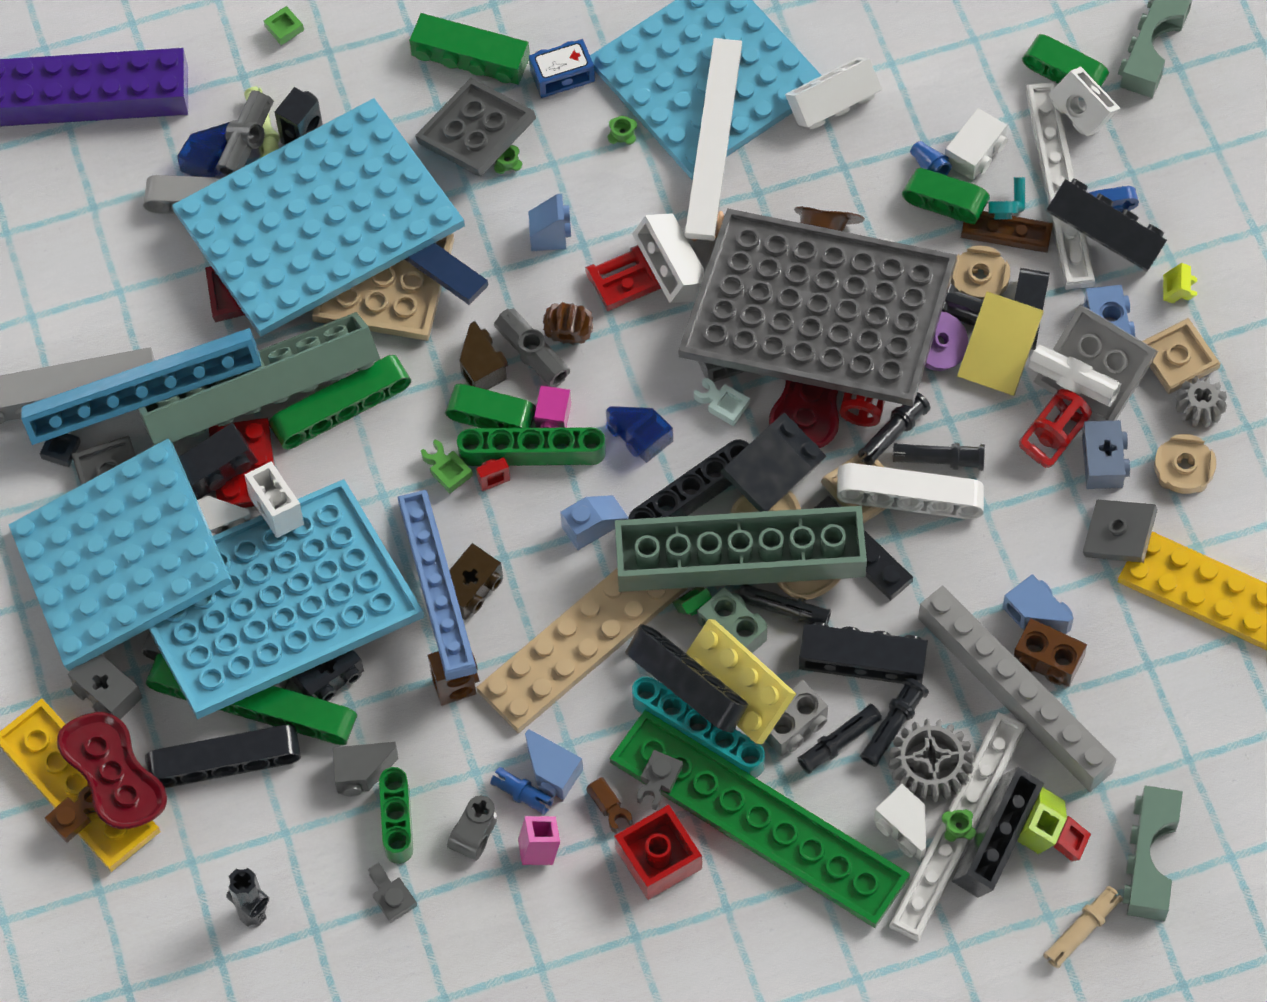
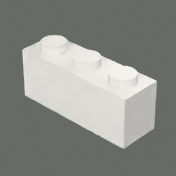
M857 57L786 93L785 96L798 126L815 129L825 124L826 118L832 115L835 117L841 116L849 112L850 106L855 103L864 104L875 98L874 94L881 91L882 87L870 58Z
M674 214L645 215L632 235L669 303L695 301L705 271L687 238H685V234Z

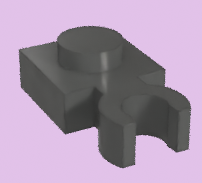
M654 750L641 775V782L647 785L642 786L638 790L637 803L641 804L645 796L651 795L655 798L652 802V809L657 810L661 804V790L668 793L671 792L681 772L683 762Z

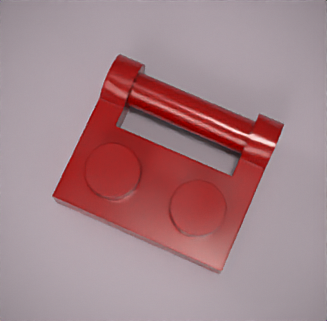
M638 245L631 247L630 252L597 266L592 264L585 267L587 277L595 287L607 311L661 289ZM635 262L637 264L614 275H611L607 278L602 279L601 277L624 266H627L631 263Z

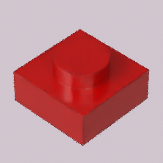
M504 457L498 460H488L476 468L478 483L482 491L510 481L509 466Z
M1067 816L1062 831L1053 847L1071 862L1081 859L1091 833L1070 816Z

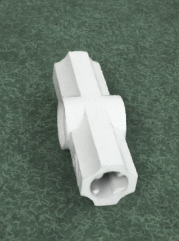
M1041 344L1034 350L1028 366L1033 371L1057 381L1056 384L1079 395L1082 393L1109 407L1115 401L1122 384L1105 374L1093 370L1092 366L1076 358L1066 357Z

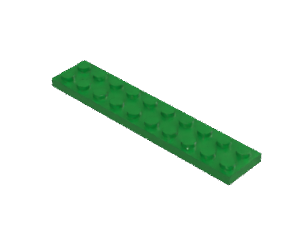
M646 710L643 711L610 757L611 764L640 782L641 775L654 750L682 761L683 767L671 792L668 793L661 790L662 796L873 928H876L910 878V873Z

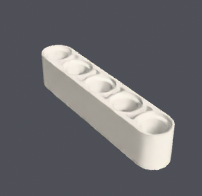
M847 463L838 467L837 498L845 503L961 519H977L984 513V485L978 480L856 463Z

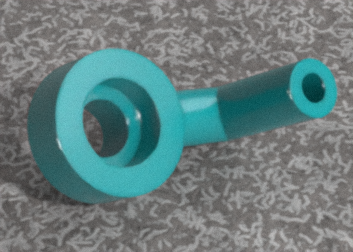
M1014 177V201H988V213H994V219H1012V213H1020L1025 210V177Z

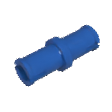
M502 767L495 771L505 781L493 775L490 781L492 786H496L513 796V801L517 803L523 802L542 815L549 811L539 801L551 807L554 797L531 786V781L525 778L521 780Z

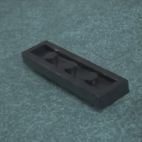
M827 496L814 508L840 506L831 497ZM864 530L867 558L866 578L891 601L913 582V576Z

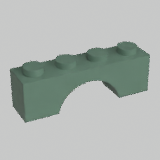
M1193 0L1148 1L1147 8H1150L1148 15L1142 14L1137 30H1140L1139 36L1132 37L1128 52L1131 53L1129 59L1123 58L1118 71V75L1122 76L1121 88L1150 98L1154 97L1163 75L1165 59L1156 52L1152 42L1163 33L1182 31Z
M1145 785L1142 796L1136 795L1133 814L1139 815L1138 825H1132L1130 844H1135L1134 855H1128L1126 873L1132 874L1131 884H1125L1122 900L1123 904H1128L1127 915L1160 921L1166 920L1169 911L1172 880L1161 874L1154 866L1150 855V847L1161 836L1176 832L1180 819L1183 791Z

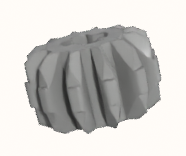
M1195 376L1192 379V383L1185 381L1182 384L1181 390L1176 394V410L1179 413H1183V422L1191 419L1193 420V427L1202 422L1207 428L1210 426L1211 421L1216 423L1220 421L1221 414L1226 412L1227 408L1225 402L1227 394L1226 391H1220V382L1210 384L1209 376L1204 379V382H1201Z

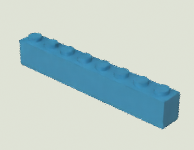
M248 328L22 406L21 419L31 444L34 445L262 366L260 353L251 329Z

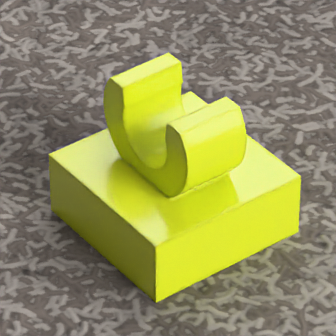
M1180 263L1163 274L1164 301L1173 304L1181 298L1191 300L1197 296V292L1191 290V286L1197 282V278L1191 275V266Z

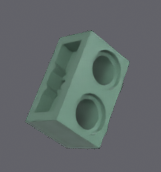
M725 587L697 610L698 624L703 627L708 619L716 620L751 653L767 641L766 621L758 613L752 614L746 608L744 600L735 592L731 594ZM720 610H728L731 612V614L729 616L722 617L719 616L717 612ZM742 630H748L753 634L749 637H742L738 633Z

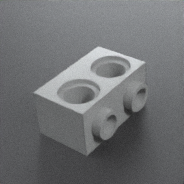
M803 680L792 688L796 693L795 697L766 739L780 756L784 755L788 750L790 752L795 751L803 743L804 737L811 731L814 733L819 731L827 722L828 705ZM809 707L813 712L805 715L801 714L798 709ZM779 726H785L790 731L786 734H779L775 729Z

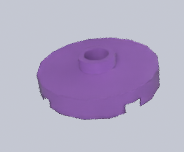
M941 312L925 367L930 370L945 371L955 367L963 360L968 346V335L965 327L956 317L947 312ZM938 336L944 339V344L938 341Z

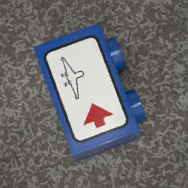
M583 39L568 41L561 46L548 50L542 49L535 54L529 55L530 72L541 98L595 82L594 64Z

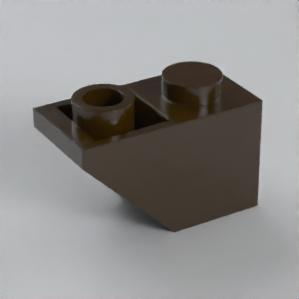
M476 321L471 322L459 359L460 369L468 385L488 390L507 379L506 367L508 362L500 350L495 351L489 332L485 328L481 330Z

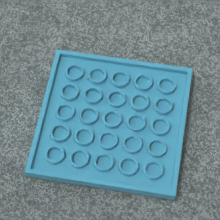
M675 0L590 55L595 72L691 180H693L714 38L742 41L727 156L793 113L785 96L786 93L822 76L753 0Z
M169 439L156 444L9 524L63 665L68 671L233 583L174 445Z

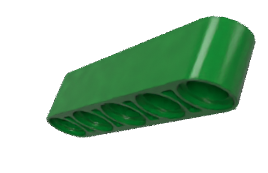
M388 355L374 362V365L370 368L359 370L279 411L271 417L268 424L283 449H292L401 393L409 387L412 379L396 355Z
M593 427L470 428L462 431L457 437L459 457L467 466H481L488 460H498L503 457L508 466L596 465L602 462L606 455L604 434L601 430ZM502 444L508 446L507 448L502 450L495 448L496 446ZM530 444H534V445H537V446H538V447L535 448V449H527V448H525L526 446H528V445H530ZM559 444L568 445L565 449L556 448ZM588 444L598 445V447L594 449H589L586 446ZM468 445L478 446L474 450L465 449Z

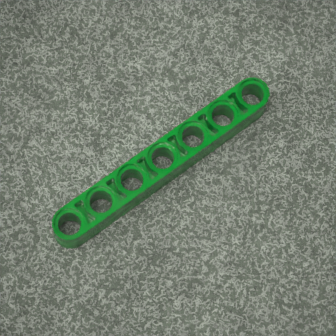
M157 654L145 684L156 692L186 700L162 654ZM277 686L266 688L220 709L223 712L275 727L292 725L296 727L299 734L336 745H347L357 718V713L348 707Z

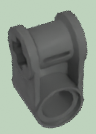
M480 795L475 796L468 802L459 822L454 826L449 836L447 848L475 861L481 857L488 838L497 823V813L494 803L490 798ZM484 810H487L488 815L482 814ZM476 813H479V814H482V815L478 818L477 815H476Z

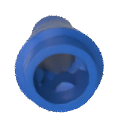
M918 141L912 146L910 154L916 159L921 168L946 176L949 174L952 165L949 162L948 156L931 148L923 141Z

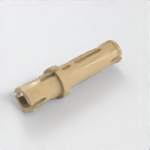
M1107 886L1091 905L1083 907V913L1043 953L1044 958H1051L1048 962L1055 968H1060L1061 964L1097 926L1101 927L1105 923V917L1122 902V896L1118 895L1116 897L1115 895L1118 892L1111 886Z

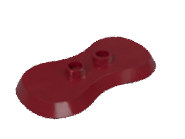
M786 380L783 393L770 412L769 425L785 413L819 448H822L835 438L839 430V415L836 403L838 391Z
M92 712L69 721L60 729L57 736L58 750L65 761L77 769L87 780L91 788L94 809L102 821L113 828L131 829L151 822L165 810L167 795L163 784L138 762L133 753L129 730L118 717L107 712Z

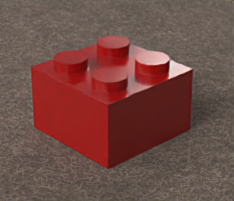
M669 804L614 835L615 850L647 900L702 869L701 853Z

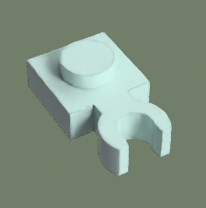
M708 378L702 380V386L709 390L707 393H701L698 390L694 391V399L702 404L710 403L708 412L732 426L736 424L750 404V398L724 384L721 390H718L714 382Z

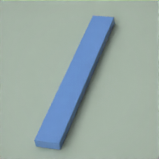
M427 490L398 496L399 507L446 681L476 674L475 661Z

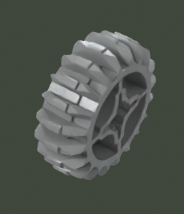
M928 718L924 720L923 727H920L914 721L911 727L912 731L907 728L902 729V737H895L893 741L895 747L890 748L889 756L893 759L889 760V768L894 770L892 772V779L900 780L899 786L903 784L906 788L909 787V791L914 795L916 793L921 794L920 800L922 802L926 801L927 796H932L933 802L936 803L939 801V795L941 794L946 800H949L951 798V791L955 793L961 792V784H968L970 779L967 773L973 772L974 766L971 762L974 760V754L968 752L971 744L969 741H962L964 738L962 731L953 734V724L948 725L945 729L942 728V721L940 719L936 722V726H931ZM924 742V748L921 751L913 752V755H907L914 746ZM936 743H940L948 749H942ZM929 751L935 763L934 771L932 770V764L927 759ZM950 766H956L950 775L938 779L941 771L948 770ZM913 772L922 773L927 779H923Z

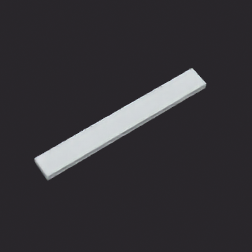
M713 39L685 238L715 240L742 51V41Z
M1055 82L1026 85L1027 100L1048 206L1063 181L1066 179L1071 182L1074 178L1062 114L1055 108L1053 100L1048 96L1056 87ZM1050 214L1065 290L1094 287L1095 278L1086 235Z
M1000 712L997 713L972 762L974 766L973 772L967 773L970 777L968 784H961V792L956 794L948 809L950 812L954 810H970L973 814L972 827L976 829L1027 726ZM943 822L890 923V929L918 942L970 841L966 838H958L954 842L946 840L944 837L946 826ZM957 823L956 827L961 828L962 825L960 823Z

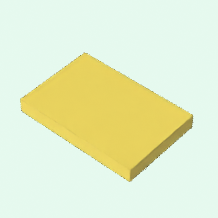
M987 291L957 377L1015 396L1044 310Z

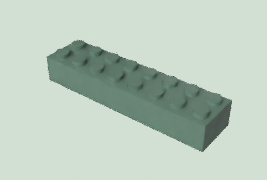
M355 312L259 350L262 365L260 367L139 408L138 412L146 432L154 446L166 439H169L175 445L181 438L199 436L205 433L207 428L214 425H227L234 421V417L244 413L246 415L255 414L262 410V406L269 403L278 404L285 402L290 398V395L297 392H310L316 389L318 384L327 380H340L346 376L347 372L352 370L368 369L374 365L375 361L380 360L368 325Z
M862 506L615 520L619 592L866 577L867 558Z

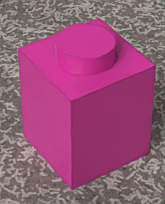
M540 386L534 416L535 428H567L571 408L570 389Z
M556 816L524 817L518 837L522 865L554 864L560 845Z

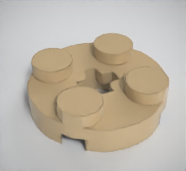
M981 245L967 248V252L962 253L960 256L959 254L957 255L951 283L960 293L984 300L987 291L1001 296L1009 285L1010 266L996 249ZM978 269L984 270V275L988 276L978 279L972 273L975 274L978 272Z
M1190 434L1175 435L1164 444L1162 443L1157 450L1154 461L1155 474L1159 479L1161 487L1181 494L1204 491L1213 479L1216 469V456L1211 449L1210 451L1204 445L1205 441ZM1182 459H1188V463L1193 465V467L1182 469L1177 463H1181Z

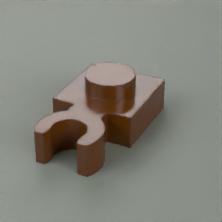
M90 786L84 787L79 792L76 802L67 797L44 817L46 823L66 843L91 822L86 814L96 812L93 802L86 801L92 794Z

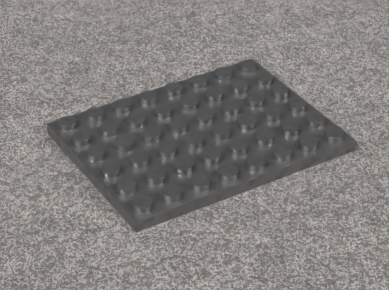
M727 208L678 350L679 357L913 407L956 266L957 254Z

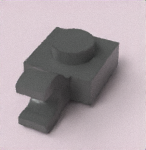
M379 862L368 869L370 878L379 889L372 894L373 899L390 923L417 907V902L400 877L391 882Z

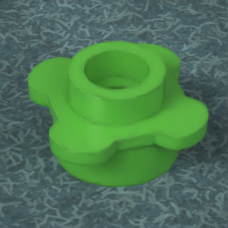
M619 116L609 121L611 131L607 138L610 143L625 142L631 145L636 141L634 130L637 128V122L634 119Z
M511 145L495 161L494 170L496 173L503 174L509 170L519 171L522 168V161L518 157L520 150L517 146Z
M970 810L947 811L942 815V822L946 826L944 834L946 840L954 842L958 838L971 840L975 837L976 830L972 827L973 814ZM957 823H960V824L962 825V827H961V828H957V827H956V824H957Z

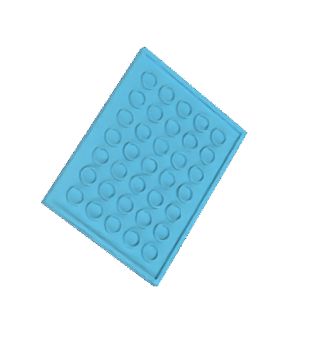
M375 98L172 205L174 213L260 337L465 227L462 216Z
M345 479L297 499L301 506L304 525L278 538L262 515L214 535L213 538L233 583L148 628L197 719L424 618L423 609Z

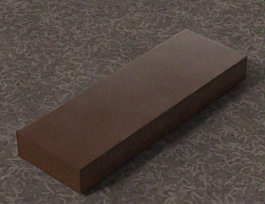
M983 211L976 223L969 224L963 222L961 238L1048 253L1053 223L1012 216V219H994V213Z

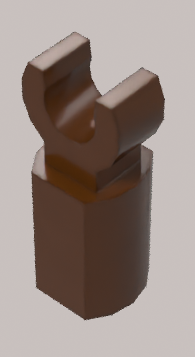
M603 777L598 778L587 786L586 791L604 816L609 817V828L615 834L619 832V827L615 823L618 818H624L629 825L633 824L631 813L625 808H620L621 802Z

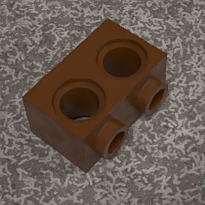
M1030 618L1015 647L1014 657L1029 672L1035 671L1044 675L1053 684H1063L1069 687L1085 657L1087 644ZM1030 645H1036L1040 647L1042 651L1031 652L1027 647ZM1058 658L1067 659L1070 662V664L1060 665L1055 660Z
M439 651L427 654L431 678L441 706L477 694L475 683L480 682L478 673L446 681Z

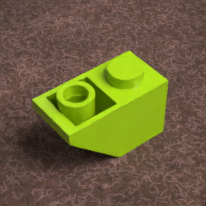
M1042 787L1017 842L1037 854H1041L1054 846L1067 819L1065 800Z

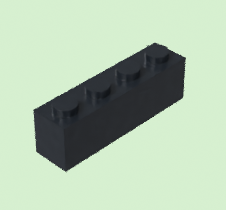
M1073 178L1070 182L1065 179L1047 207L1046 212L1148 272L1167 239L1162 237L1164 232L1152 224L1145 227L1138 223L1139 217L1125 208L1122 212L1113 208L1112 204L1114 202L1104 195L1098 193L1095 197L1086 192L1088 186Z
M233 422L179 456L197 500L212 491L222 488L227 481L238 474L247 472L252 465L258 462L245 438Z
M821 622L804 623L799 655V670L903 684L905 678L910 677L922 683L928 640H922L915 635L893 636L885 631L863 632L858 628L850 626L834 628Z
M1019 767L1002 775L976 829L975 837L971 839L951 882L977 898L994 891L1044 785L1042 781Z

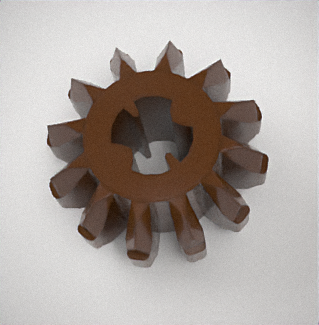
M561 302V304H551L550 307L546 308V313L543 317L545 336L552 338L554 342L559 341L563 344L570 343L575 345V343H585L586 340L590 339V335L593 332L592 312L585 309L584 306H577L574 303L566 304Z

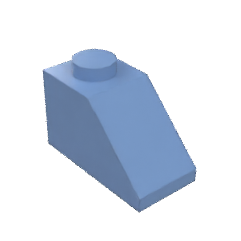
M613 495L585 497L560 512L562 529L577 551L614 530L615 520H629Z
M528 729L525 733L526 745L536 784L539 786L538 789L549 796H557L564 800L583 771L582 758Z

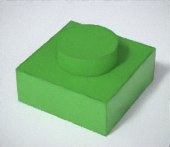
M287 6L263 20L265 28L280 45H283L304 31L302 22Z

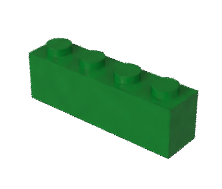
M420 13L409 39L411 56L421 61H432L450 69L458 68L469 71L476 76L484 75L495 78L502 83L519 85L530 55L528 41Z

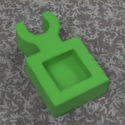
M435 439L433 446L437 452L435 454H428L425 449H422V459L425 463L433 465L430 468V473L450 494L473 477V472L454 451L445 455L442 443Z

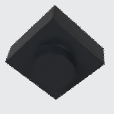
M66 433L46 440L39 453L41 459L70 467L73 460L71 454L77 452L81 443L80 438Z

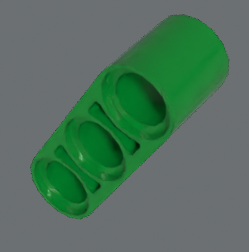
M1045 34L1037 35L1022 57V61L1027 68L1057 84L1071 70L1082 67L1100 87L1109 75L1108 69L1099 61Z
M917 168L902 191V197L913 206L969 224L977 222L990 200L989 193L978 185L924 168Z
M456 384L449 399L445 415L455 422L478 428H530L536 406L525 399L466 384Z
M390 767L385 769L379 778L382 841L386 857L389 861L402 864L407 862L413 855L410 788L406 773L398 767ZM392 782L402 783L401 787L396 790L387 788ZM401 811L404 813L400 819L394 820L389 818L392 812ZM395 841L406 843L403 848L398 850L390 847Z

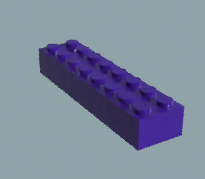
M184 48L0 59V127L188 115V64Z

